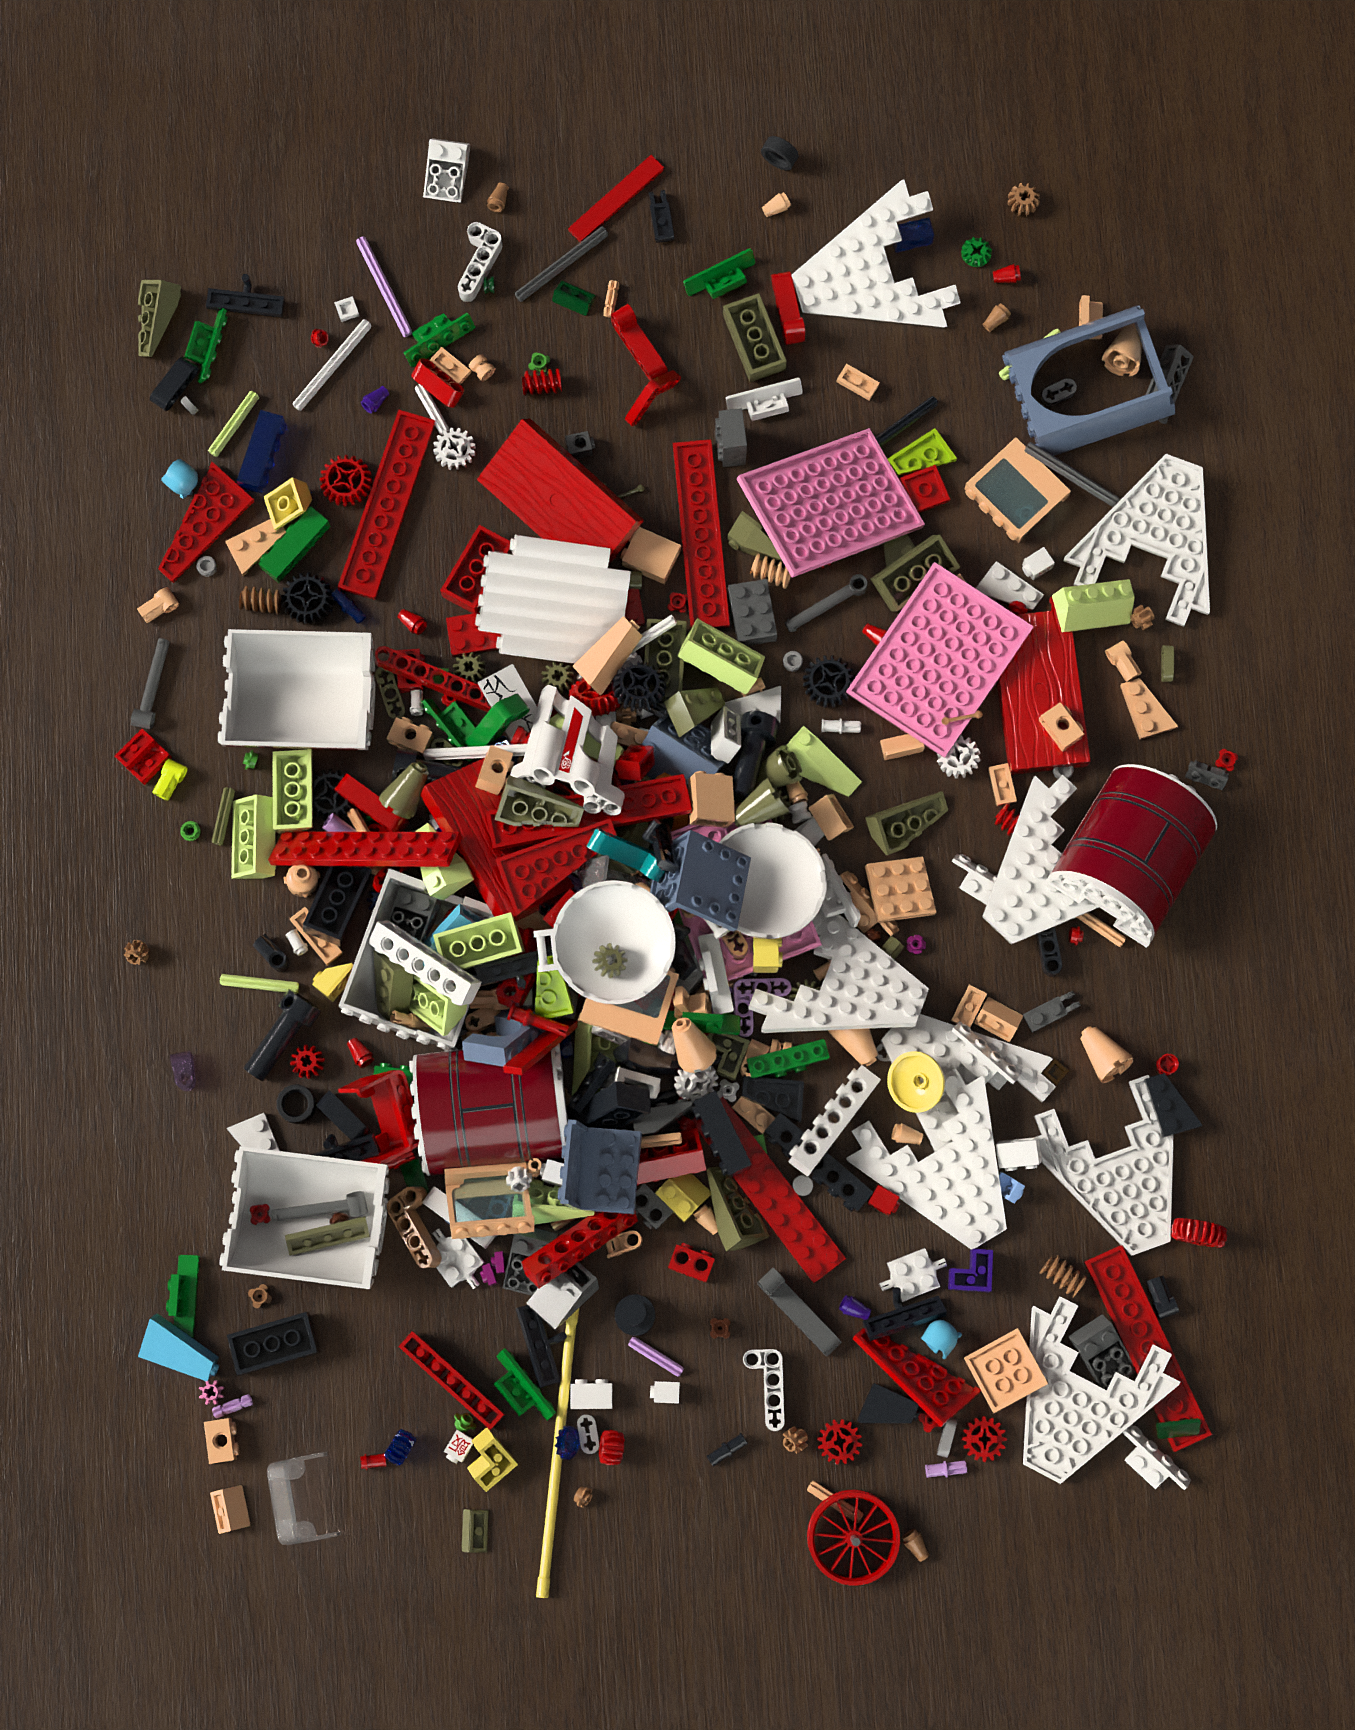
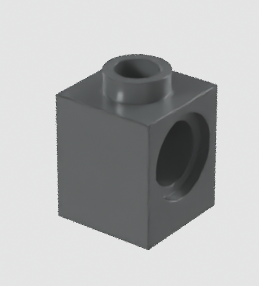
M588 431L565 436L568 452L575 459L593 455L592 449L595 448L593 437H589ZM580 442L586 444L583 448L576 447Z

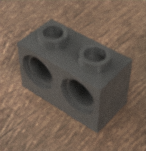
M645 1183L637 1190L636 1199L639 1196H645L648 1202L642 1207L635 1203L636 1215L639 1213L644 1218L642 1222L650 1230L653 1227L657 1230L674 1212ZM653 1210L661 1211L662 1218L660 1220L654 1221L651 1219L650 1214Z

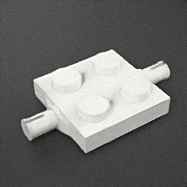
M440 1229L434 1231L432 1234L439 1242L437 1248L442 1257L440 1265L436 1268L449 1286L453 1288L460 1281L464 1280L468 1281L472 1289L479 1286L480 1283L473 1274L485 1262L468 1239L445 1238Z
M925 1248L887 1262L890 1280L879 1283L880 1287H882V1291L892 1287H899L901 1289L902 1302L940 1287L936 1277V1270L947 1266L946 1263H943L946 1261L943 1258L932 1262Z

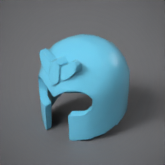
M177 459L170 465L161 481L184 499L187 495H193L192 490L197 485L198 474L189 464L182 459Z
M936 1320L927 1327L921 1339L926 1342L935 1354L941 1350L943 1352L942 1358L946 1359L956 1346L957 1340L961 1337L962 1333H957L956 1329L949 1322Z

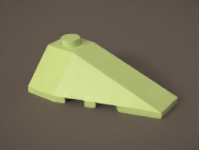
M804 726L787 744L788 748L786 750L789 753L793 752L799 760L802 772L799 773L800 776L848 797L862 783L844 763Z
M427 823L415 832L438 831L430 823ZM456 852L449 867H420L430 896L440 900H445L474 880L468 863Z
M532 1179V1182H530L528 1190L532 1216L534 1215V1225L593 1216L595 1214V1211L574 1210L560 1204V1200H558L559 1186L552 1188L544 1185L543 1181ZM514 1195L512 1217L525 1216L522 1196Z

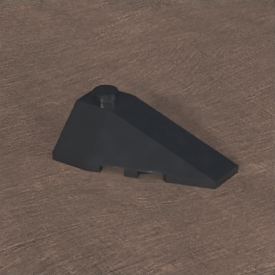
M632 1037L613 1050L617 1065L627 1070L638 1073L679 1075L678 1070L683 1071L676 1055L667 1053Z

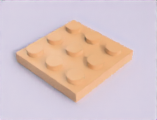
M923 857L866 864L865 870L878 923L936 914Z
M1018 1328L964 1357L993 1413L1048 1385L1044 1374Z

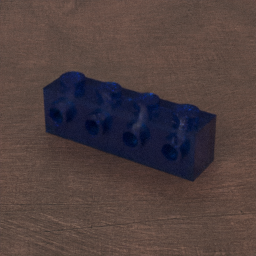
M260 410L237 478V483L241 488L262 493L263 488L267 487L269 481L268 473L274 467L275 459L273 458L275 452H278L280 449L281 441L279 440L281 434H285L287 427L283 416Z

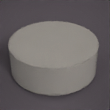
M186 396L181 399L180 402L192 415L199 411Z
M203 556L197 561L196 567L202 576L209 577L216 572L217 564L212 557Z
M790 651L785 654L783 665L788 671L795 672L802 667L803 658L800 653Z
M1073 766L1053 768V774L1057 779L1062 775L1069 779L1074 771Z
M801 1175L795 1178L792 1187L797 1195L806 1196L812 1191L813 1183L809 1177Z

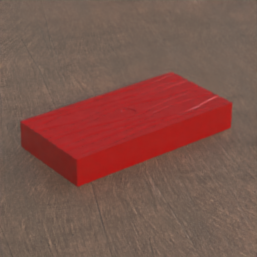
M531 418L522 419L477 478L483 486L541 538L610 548L608 566L644 521Z
M1056 610L1017 614L1018 617L1032 625L1033 629L997 681L1006 756L1010 773L1014 775L1051 771L1055 767H1087L1090 763V754L1073 632L1062 633ZM1058 703H1061L1063 706L1066 705L1072 713L1071 717L1075 722L1078 721L1084 729L1083 737L1063 752L1039 721L1041 715ZM1059 722V723H1058V726H1059L1060 729H1062V730L1068 729V726H1067L1066 723H1064V722Z
M483 758L426 784L420 796L442 832H460L462 839L456 853L468 863L474 877L473 883L494 917L512 912L515 922L537 912L540 905L545 908L543 903L551 905L557 902L569 889L573 890L574 885L569 877H567L516 917L495 859L539 843L493 851L486 811L498 809L504 789H501L499 794L495 795L475 787L485 759Z

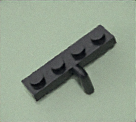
M243 274L241 277L244 284L243 292L208 288L207 309L221 310L224 308L229 312L283 317L284 296L251 293L252 283L248 274Z
M659 819L649 821V826L643 833L642 838L653 844L657 866L663 871L675 873L679 867L670 827Z
M673 919L675 953L672 966L675 972L679 974L678 978L685 981L697 968L684 941L691 930L687 926L675 923Z
M552 947L546 948L547 956L553 955ZM538 951L476 965L477 978L482 982L480 987L516 978L518 989L524 990L526 988L524 976L537 973Z
M373 1133L340 1145L335 1135L330 1134L323 1143L326 1149L311 1155L360 1161L380 1154L381 1150Z
M895 1287L893 1288V1305L896 1310L863 1320V1327L869 1340L873 1341L947 1316V1311L939 1295L903 1307L901 1303V1289Z
M528 1305L516 1308L539 1388L560 1382L550 1346L565 1340L567 1337L566 1333L560 1332L556 1336L547 1338L542 1318Z

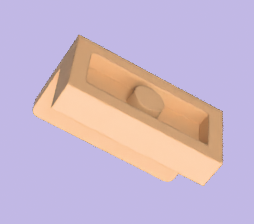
M1082 295L1079 302V326L1103 318V303L1089 302L1090 296ZM1102 334L1090 339L1100 340L1102 339Z
M909 734L880 740L884 760L923 752L925 747L924 743L919 742Z
M834 794L824 796L809 807L811 814L829 841L842 832H848L854 828Z
M988 997L974 1024L1010 1042L1023 1015Z
M242 1485L210 1493L219 1534L250 1526Z

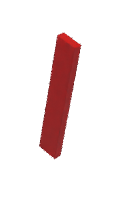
M650 155L568 228V231L579 242H582L663 172L664 167Z
M557 1020L559 1023L569 1025L566 1037L578 1028L577 1021ZM549 1031L543 1032L503 1065L504 1073L523 1075L565 1038Z

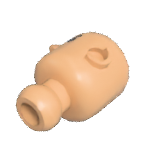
M292 866L288 870L286 877H284V884H287L288 889L294 895L306 898L316 890L318 878H321L320 872L316 871L313 866Z

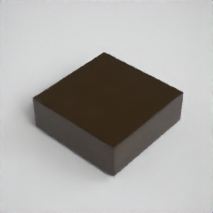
M1054 1058L1041 1074L1057 1086L1070 1071Z

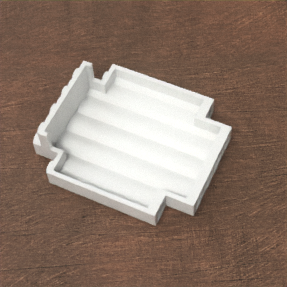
M515 535L514 539L511 538L510 541L512 554L489 551L488 555L484 556L483 567H486V574L482 575L481 586L484 589L483 595L480 594L478 599V606H481L480 614L476 615L475 626H478L479 631L501 634V637H497L496 649H499L500 654L575 664L623 616L625 617L631 571L608 568L610 548Z

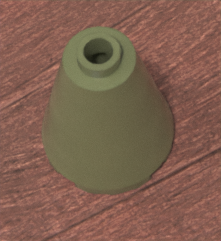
M782 745L778 747L762 762L755 789L767 778L772 781L776 788L797 783L802 779V777H799V773L802 772L799 760L793 752L789 753L786 750L787 746Z
M421 762L411 763L381 793L379 800L385 808L390 806L394 809L392 813L402 818L411 819V817H414L421 799L420 794L429 774L426 765Z
M767 778L734 810V823L738 828L751 823L759 824L786 814L790 810L783 797L778 793L775 785Z

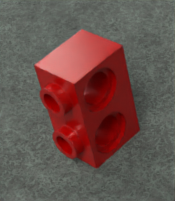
M420 649L396 650L425 662V654L421 655ZM397 662V666L399 668L403 669L407 667L406 662ZM422 669L415 670L416 675H425V673L422 674ZM397 675L400 693H407L412 690L423 691L422 684L416 682L409 684L407 683V678Z
M631 744L616 760L615 770L618 771V779L641 781L655 765L654 747Z
M537 974L524 976L526 982L524 990L518 989L516 978L505 980L502 984L499 983L495 992L498 1003L510 1008L512 1003H515L517 1007L522 1008L534 985ZM509 992H515L512 996L506 995Z
M681 1243V1246L676 1244L668 1269L706 1283L715 1260L711 1258L712 1254L701 1250L700 1253L692 1250L693 1246ZM679 1253H686L689 1259L685 1264H680L676 1258ZM705 1260L708 1264L707 1269L699 1271L696 1268L697 1261Z

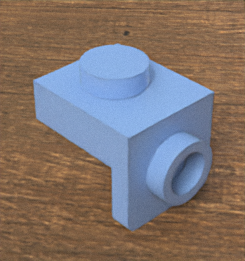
M1000 1172L999 1179L1002 1196L1015 1204L1021 1198L1025 1186L1007 1174Z

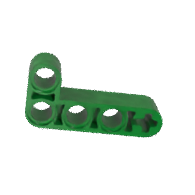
M518 693L498 701L491 707L464 744L466 747L495 745L509 725L523 718L530 711V708Z

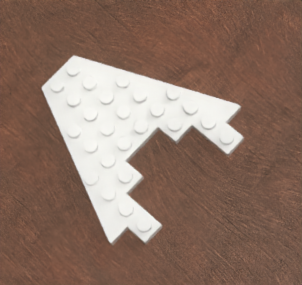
M901 180L792 274V279L802 313L947 327L942 309L960 304L956 285L918 296L913 278L894 283L884 246L902 241L897 222L933 211L928 191L909 197L905 180Z
M1165 454L1065 556L1064 562L1080 567L1073 586L1095 584L1105 557L1124 563L1130 546H1134L1166 558L1167 561L1161 577L1179 584L1165 620L1184 627L1191 609L1208 615L1210 603L1203 467Z
M1063 775L1050 788L1044 785L1036 776L1032 779L982 916L1010 944L1019 942L1099 908L1086 898L1078 903L1046 882L1062 855L1051 844L1065 831L1051 818V815L1077 789Z
M820 908L812 921L822 946L815 948L814 954L832 960L820 991L800 985L795 1000L791 1001L755 989L749 1004V1010L767 1015L761 1029L763 1033L915 1027L929 988L858 929L852 928L849 922L838 914L826 918Z
M920 1014L915 1027H892L881 1039L891 1063L904 1053L919 1051L933 1057L940 1065L943 1074L956 1068L966 1085L978 1078L955 1058L966 1045L963 1040L952 1032L955 1025ZM973 1032L977 1037L984 1039L993 1051L1000 1053L1008 1064L1016 1067L1020 1073L1017 1081L1038 1100L1043 1102L1056 1086L1041 1074L1053 1060L1051 1057ZM997 1071L988 1082L997 1090H1000L1007 1082V1079ZM921 1077L920 1082L923 1084L924 1079ZM945 1089L940 1101L933 1108L916 1113L934 1152L952 1142L942 1123L959 1114Z
M954 1068L944 1074V1089L959 1114L942 1123L952 1142L918 1162L908 1145L890 1155L871 1122L867 1121L852 1130L862 1149L846 1159L965 1246L975 1249L1006 1230L1007 1226L985 1079L982 1075L966 1085L957 1069Z
M1149 1075L1129 1082L1143 1118L1142 1121L1125 1126L1132 1146L1095 1159L1088 1140L1070 1147L1068 1146L1055 1109L1034 1116L1041 1135L1037 1137L1040 1140L1042 1163L1131 1256L1168 1243L1171 1239L1173 1135L1164 1138L1162 1136L1144 1079L1150 1078Z
M1059 1297L1051 1315L1035 1306L1032 1307L1030 1350L1048 1385L1027 1395L1023 1455L1024 1465L1060 1484L1180 1384V1381L1163 1373L1172 1354L1155 1345H1152L1135 1382L1115 1372L1108 1389L1105 1390L1070 1372L1079 1352L1060 1342L1078 1305L1062 1297Z

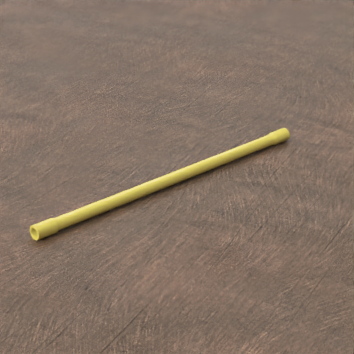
M579 1308L566 1320L565 1333L567 1337L564 1340L541 1565L536 1597L540 1598L549 1597L551 1559Z

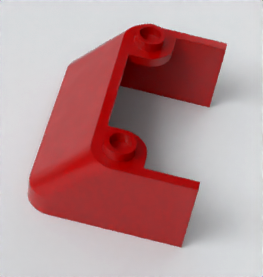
M391 1070L363 1077L338 1089L339 1093H357L361 1098L371 1096L381 1129V1133L375 1136L381 1152L361 1162L386 1164L418 1147L419 1139H415L414 1127L417 1124V1120L412 1118L411 1109L414 1102L403 1071Z

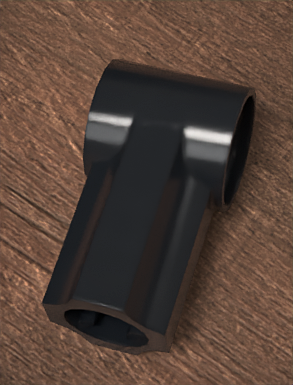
M266 934L255 940L253 947L274 970L284 972L289 968L290 962L288 957ZM282 957L283 963L278 966L275 965V960Z
M1164 1275L1146 1281L1154 1301L1153 1308L1157 1318L1160 1320L1178 1314L1177 1303L1170 1294Z

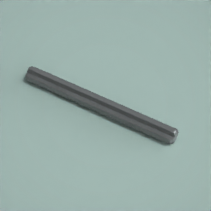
M604 227L597 229L516 291V298L520 302L525 300L608 236L607 230Z
M1032 442L1028 443L1024 451L1110 506L1114 507L1121 500L1115 494Z

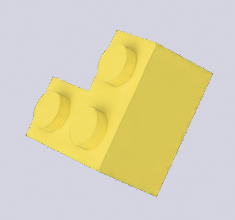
M753 937V973L778 972V967H782L783 954L779 952V947H782V938L761 939Z
M485 1428L471 1440L481 1456L468 1466L467 1469L477 1483L487 1492L518 1464L488 1428Z

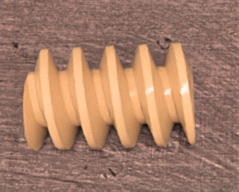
M760 554L756 555L750 574L753 572L755 579L760 574L761 580L768 577L769 584L775 579L776 586L783 582V588L786 589L791 575L786 566L782 568V561L776 566L775 559L768 563L767 556L760 560Z

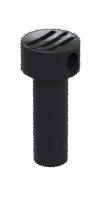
M762 711L745 712L740 722L741 741L743 744L733 776L734 801L740 803L755 790L765 750L776 744L780 729L778 719Z
M398 747L391 783L411 763L421 762L426 765L429 772L426 784L463 767L417 759V750Z
M288 989L278 1003V1007L283 1012L243 1067L248 1073L261 1081L265 1080L303 1025L311 1028L322 1013L316 1005L291 989Z
M638 1294L623 1298L617 1304L615 1310V1321L618 1328L630 1336H641L647 1333L653 1327L656 1319L652 1303L646 1297Z

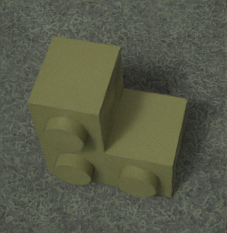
M709 1033L708 1038L715 1044L717 1053L723 1055L716 1074L735 1081L750 1041L736 1035Z

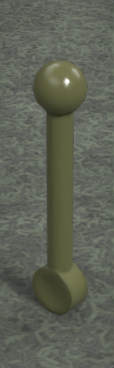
M638 485L637 488L620 494L618 497L621 499L638 491L643 492L645 488L643 485Z

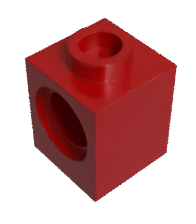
M878 1185L867 1204L889 1216L891 1212L896 1213L901 1203L898 1202L899 1196Z

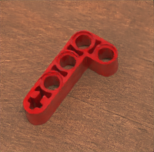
M791 272L772 274L771 281L784 343L789 345L804 342L805 326L803 318L800 317Z
M626 304L611 313V322L615 331L647 378L651 381L667 373L668 369L638 325L636 315L630 305Z
M347 773L334 789L338 794L382 825L388 832H403L410 823L408 819L392 813L394 809L390 806L385 808L380 802L378 795Z

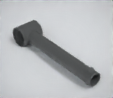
M861 574L852 576L850 584L793 618H788L784 622L789 632L796 631L803 624L852 595H863L867 590V579ZM859 581L864 586L861 589H856L853 584Z
M158 639L140 709L135 708L133 710L131 726L150 730L154 726L155 713L151 711L170 643L166 639Z
M356 1191L347 1194L345 1200L271 1210L272 1221L275 1222L348 1211L351 1217H359L367 1214L368 1209L364 1192Z

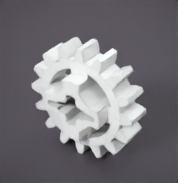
M450 428L449 433L443 430L444 436L438 435L437 439L439 442H434L436 449L433 451L434 455H437V462L441 461L442 467L448 464L449 470L453 466L459 470V465L465 468V462L471 463L472 458L470 456H475V451L472 450L476 448L475 443H472L473 437H468L467 431L461 433L460 428L456 432L453 431V428ZM451 444L453 447L458 449V453L454 449H451ZM466 447H467V452H466V454L463 456V451L466 450Z
M960 735L959 740L955 742L945 758L937 753L938 758H940L937 762L941 766L942 772L946 771L947 776L950 777L954 774V777L957 779L959 774H961L965 778L966 772L973 774L971 769L978 768L976 762L981 761L978 756L980 751L976 743L972 742L969 737L964 740L963 736ZM958 752H959V754H960V758H959V759H960V762L958 761V757H957V756H958Z
M709 1066L703 1071L700 1069L694 1070L695 1073L678 1070L680 1076L674 1078L677 1082L674 1084L678 1095L683 1099H690L693 1103L695 1099L713 1092L714 1089L712 1087L718 1086L716 1082L718 1076L713 1066Z

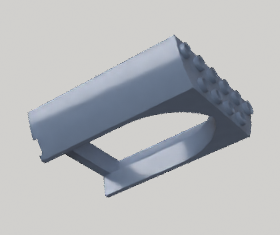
M1139 305L1006 351L1005 355H1002L1005 366L1010 367L1008 368V375L1011 384L1015 383L1016 385L1015 395L1017 401L1022 402V416L1024 420L1028 419L1027 430L1030 438L1034 437L1035 445L1055 456L1175 414V404L1171 397L1173 392L1166 383L1144 321V310ZM1133 323L1136 326L1158 391L1082 416H1068L1052 412L1040 405L1031 395L1032 384L1038 370L1054 353L1067 346Z

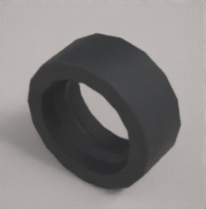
M777 136L768 137L761 149L765 160L781 170H791L799 157L798 151L792 144Z
M299 1084L285 1087L277 1098L279 1114L286 1121L293 1124H301L308 1121L316 1110V1099L313 1093L308 1088ZM295 1092L304 1094L308 1100V1108L300 1116L290 1115L285 1109L286 1098Z

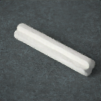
M420 384L417 385L415 390L431 419L435 420L440 435H443V430L448 433L449 427L431 395Z

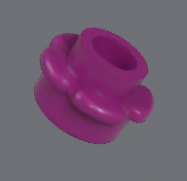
M920 935L910 936L906 941L907 950L914 954L922 953V950L926 947V942Z

